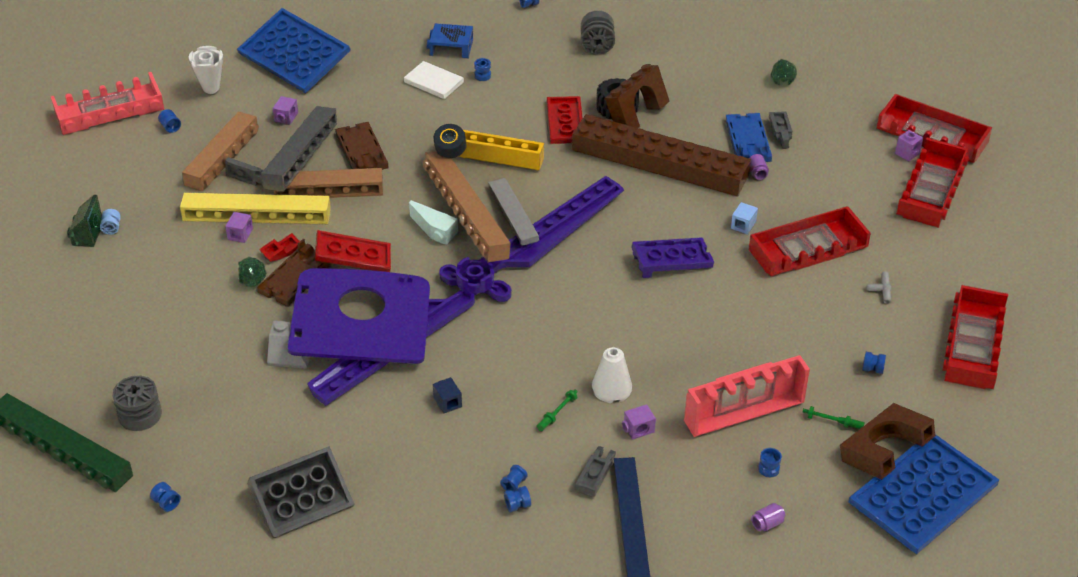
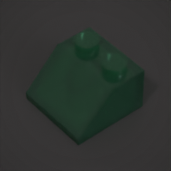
M92 195L78 208L76 215L73 216L72 225L67 231V236L70 238L72 246H95L101 231L100 223L102 220L97 195Z

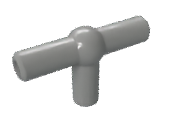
M884 271L881 273L882 284H867L866 288L867 291H883V301L889 304L891 303L890 291L892 287L889 283V273Z

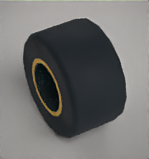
M444 124L434 133L435 149L440 156L456 158L465 151L467 146L465 132L460 126Z

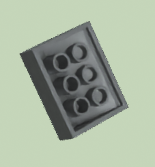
M330 446L249 477L247 483L273 538L355 505Z

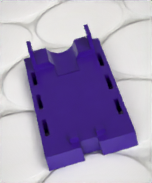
M703 237L632 242L631 248L634 259H638L639 269L643 272L642 278H651L652 273L657 271L713 268L714 265L710 252H706L707 246Z

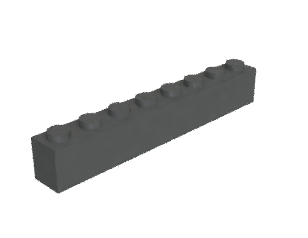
M315 107L273 160L261 172L260 178L263 181V189L285 191L337 125L336 108Z

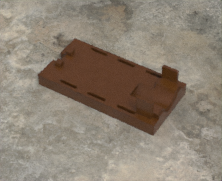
M369 122L355 124V127L351 128L346 126L335 129L336 136L351 169L382 168L383 170L389 168L388 161Z
M302 239L297 244L298 249L257 287L259 294L268 298L273 296L276 302L288 307L295 301L298 278L303 271L312 268L327 269L332 265V263L315 261V249L312 245L305 244V239Z

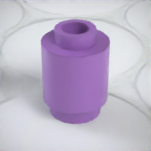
M752 155L749 157L751 159L750 172L757 180H763L768 176L769 168L762 155Z
M772 503L756 511L752 515L751 520L757 531H767L784 522L785 511L782 506Z

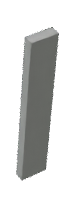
M506 178L488 182L492 194L520 244L523 246L538 242L539 235Z

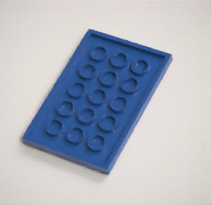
M281 8L238 47L237 51L242 56L306 93L344 58L351 49L349 45Z
M936 435L923 447L917 444L913 445L895 460V469L882 480L877 477L872 478L849 497L848 503L917 555L998 485L999 479Z

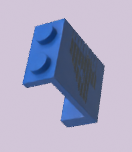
M435 23L433 30H430V39L427 40V49H430V56L434 55L437 45L462 47V58L469 59L473 43V26Z

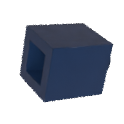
M451 377L433 384V398L443 414L462 407V393Z

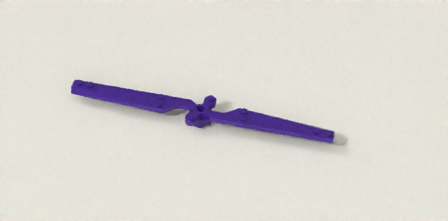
M604 176L532 224L539 235L538 242L522 246L517 236L509 239L511 243L509 259L487 262L485 257H481L479 260H470L469 257H466L457 264V267L451 264L442 266L439 270L440 279L447 285L458 286L461 290L446 299H429L426 337L472 307L475 303V296L478 293H486L499 302L508 301L512 296V289L504 281L494 280L495 272L506 267L532 266L621 194L624 188L614 180ZM339 359L309 381L307 385L312 395L326 406L390 362Z

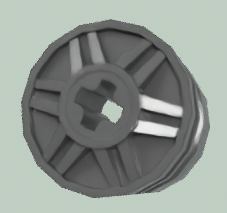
M604 11L587 13L581 20V44L591 54L607 53L615 44L614 21Z
M141 375L130 376L121 380L114 387L112 396L119 422L124 428L132 431H143L151 428L159 421L162 409L158 399L157 387L153 380Z

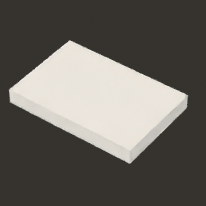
M423 61L404 77V82L445 99L464 83V78Z

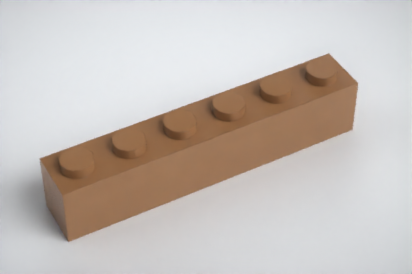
M238 111L182 171L184 186L204 191L224 169L225 160L228 157L233 159L253 135L258 132L257 117Z
M382 168L300 171L284 192L274 190V195L329 196V198L382 196Z

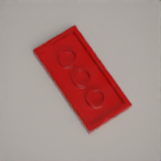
M580 96L547 97L550 144L572 143L573 133L583 119Z
M317 230L315 261L372 271L390 272L391 243Z

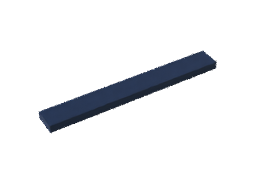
M635 457L614 458L627 577H650Z

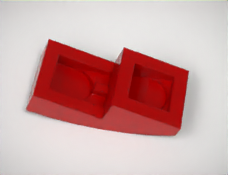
M291 233L279 242L273 239L259 250L272 262L293 254L298 249L297 244L300 241Z

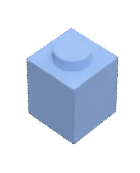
M741 202L732 215L731 229L748 234L756 223L758 208Z

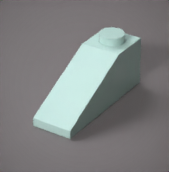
M412 200L409 202L410 217L432 240L447 245L458 233V218Z

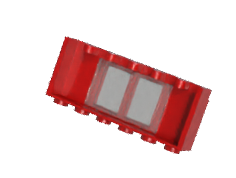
M894 94L879 114L876 128L896 136H901L910 130L923 137L922 147L925 145L926 138H931L968 148L966 156H969V162L972 163L977 161L989 143L992 131L990 126L898 94Z
M926 138L924 149L922 148L920 158L917 159L915 169H913L911 178L907 182L906 191H903L902 198L899 200L896 214L909 220L939 228L941 221L946 219L947 209H950L952 203L951 198H954L961 177L964 174V166L968 164L969 156H966L968 148Z
M846 206L751 234L749 251L771 277L795 269L796 271L842 257L846 253L869 246L871 232L853 211Z
M961 285L960 293H955L954 303L957 305L953 306L951 315L955 319L951 318L949 330H953V332H949L947 343L950 346L947 345L945 357H948V360L944 359L942 371H946L944 381L994 390L998 375V359L1001 351L1000 345L1003 336L1002 331L1005 322V306L1008 294Z

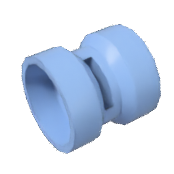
M115 209L103 211L100 230L109 235L117 233L121 218L120 213Z

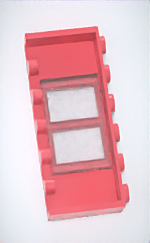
M148 72L149 84L141 85L139 78L134 77L132 79L133 88L124 90L123 83L118 81L116 82L117 92L109 94L106 87L101 85L99 87L100 96L91 98L89 91L85 89L82 91L84 100L74 102L72 95L68 93L65 95L67 104L60 106L57 105L55 97L51 96L53 108L63 135L135 115L141 116L164 110L162 94L152 72Z
M798 355L779 362H769L716 378V381L690 388L686 395L684 422L693 437L804 403L810 368L802 357Z

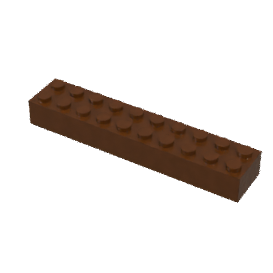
M585 114L572 137L573 151L737 197L749 176L751 163L749 158L593 115Z

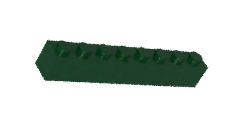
M8 393L0 398V426L11 435H17L25 443L36 446L42 453L50 454L58 462H64L72 470L83 473L89 480L97 481L105 489L109 488L117 492L133 477L131 464L124 458Z

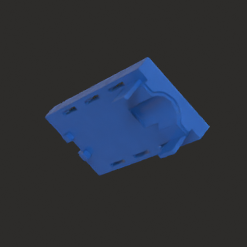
M748 113L746 116H741L740 114L726 115L725 121L734 154L745 158L760 154L764 157L765 162H772V154L760 113Z

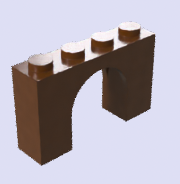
M645 64L641 66L639 71L633 73L628 80L623 81L618 88L612 90L605 97L613 122L635 128L640 127L634 108L635 95L639 89L647 109L660 110L670 102L658 65Z
M893 403L840 444L842 462L882 480L895 469L894 452L875 443L885 438L897 437L923 447L936 436L934 419Z

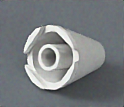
M214 46L198 47L196 52H190L189 62L203 91L208 94H214L220 89L223 53Z
M612 347L604 351L592 381L594 395L601 401L613 403L614 400H619L621 402L627 399L632 392V382L624 353L619 348Z

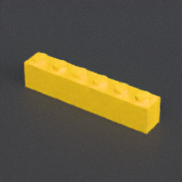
M463 130L467 146L465 151L458 157L540 170L542 166L544 143ZM448 139L445 142H452L455 139Z

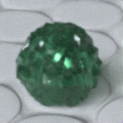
M780 59L773 65L770 74L775 84L780 85L779 80L781 79L782 82L788 80L790 85L796 78L797 69L793 63Z
M252 257L238 262L239 282L248 287L261 284V281L264 280L267 274L263 262Z

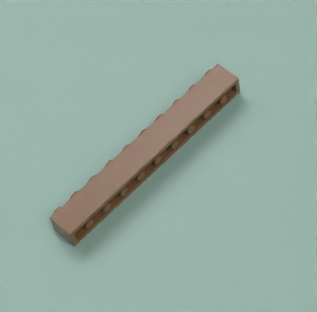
M437 151L426 152L425 160H423L424 170L428 172L430 179L434 181L442 197H445L448 206H451L454 215L459 218L461 225L465 227L467 234L471 236L474 245H477L481 255L485 257L487 262L509 259L510 241L452 158L442 157Z

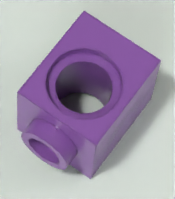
M281 96L273 107L274 122L290 125L298 114L297 99Z
M910 130L906 131L898 137L895 154L907 161H911L920 154L923 137Z
M233 212L225 226L228 240L246 242L253 230L251 215Z
M647 404L624 411L622 426L624 431L629 433L632 440L655 432L656 418Z

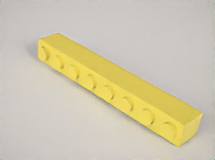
M184 193L180 210L183 221L228 222L233 212L251 215L252 223L328 224L331 207L329 196Z

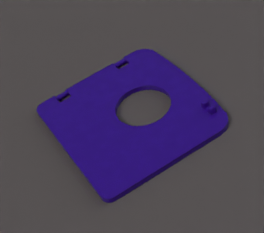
M312 268L303 271L298 278L288 340L289 354L294 356L365 361L422 363L425 359L430 295L429 282L420 276L383 271ZM302 289H308V294L301 293ZM366 290L379 295L385 303V308L380 315L372 319L358 320L346 316L340 310L338 304L347 293ZM295 332H302L301 337H294Z

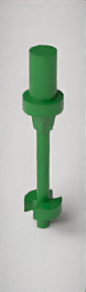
M576 389L574 391H567L565 393L566 399L552 413L546 412L544 414V418L537 425V429L543 431L549 424H553L556 421L555 416L569 401L573 402L578 398V391Z
M810 406L809 410L803 408V413H807L810 419L815 415L843 424L844 428L861 429L865 422L851 419V416L838 418L816 412L813 406Z

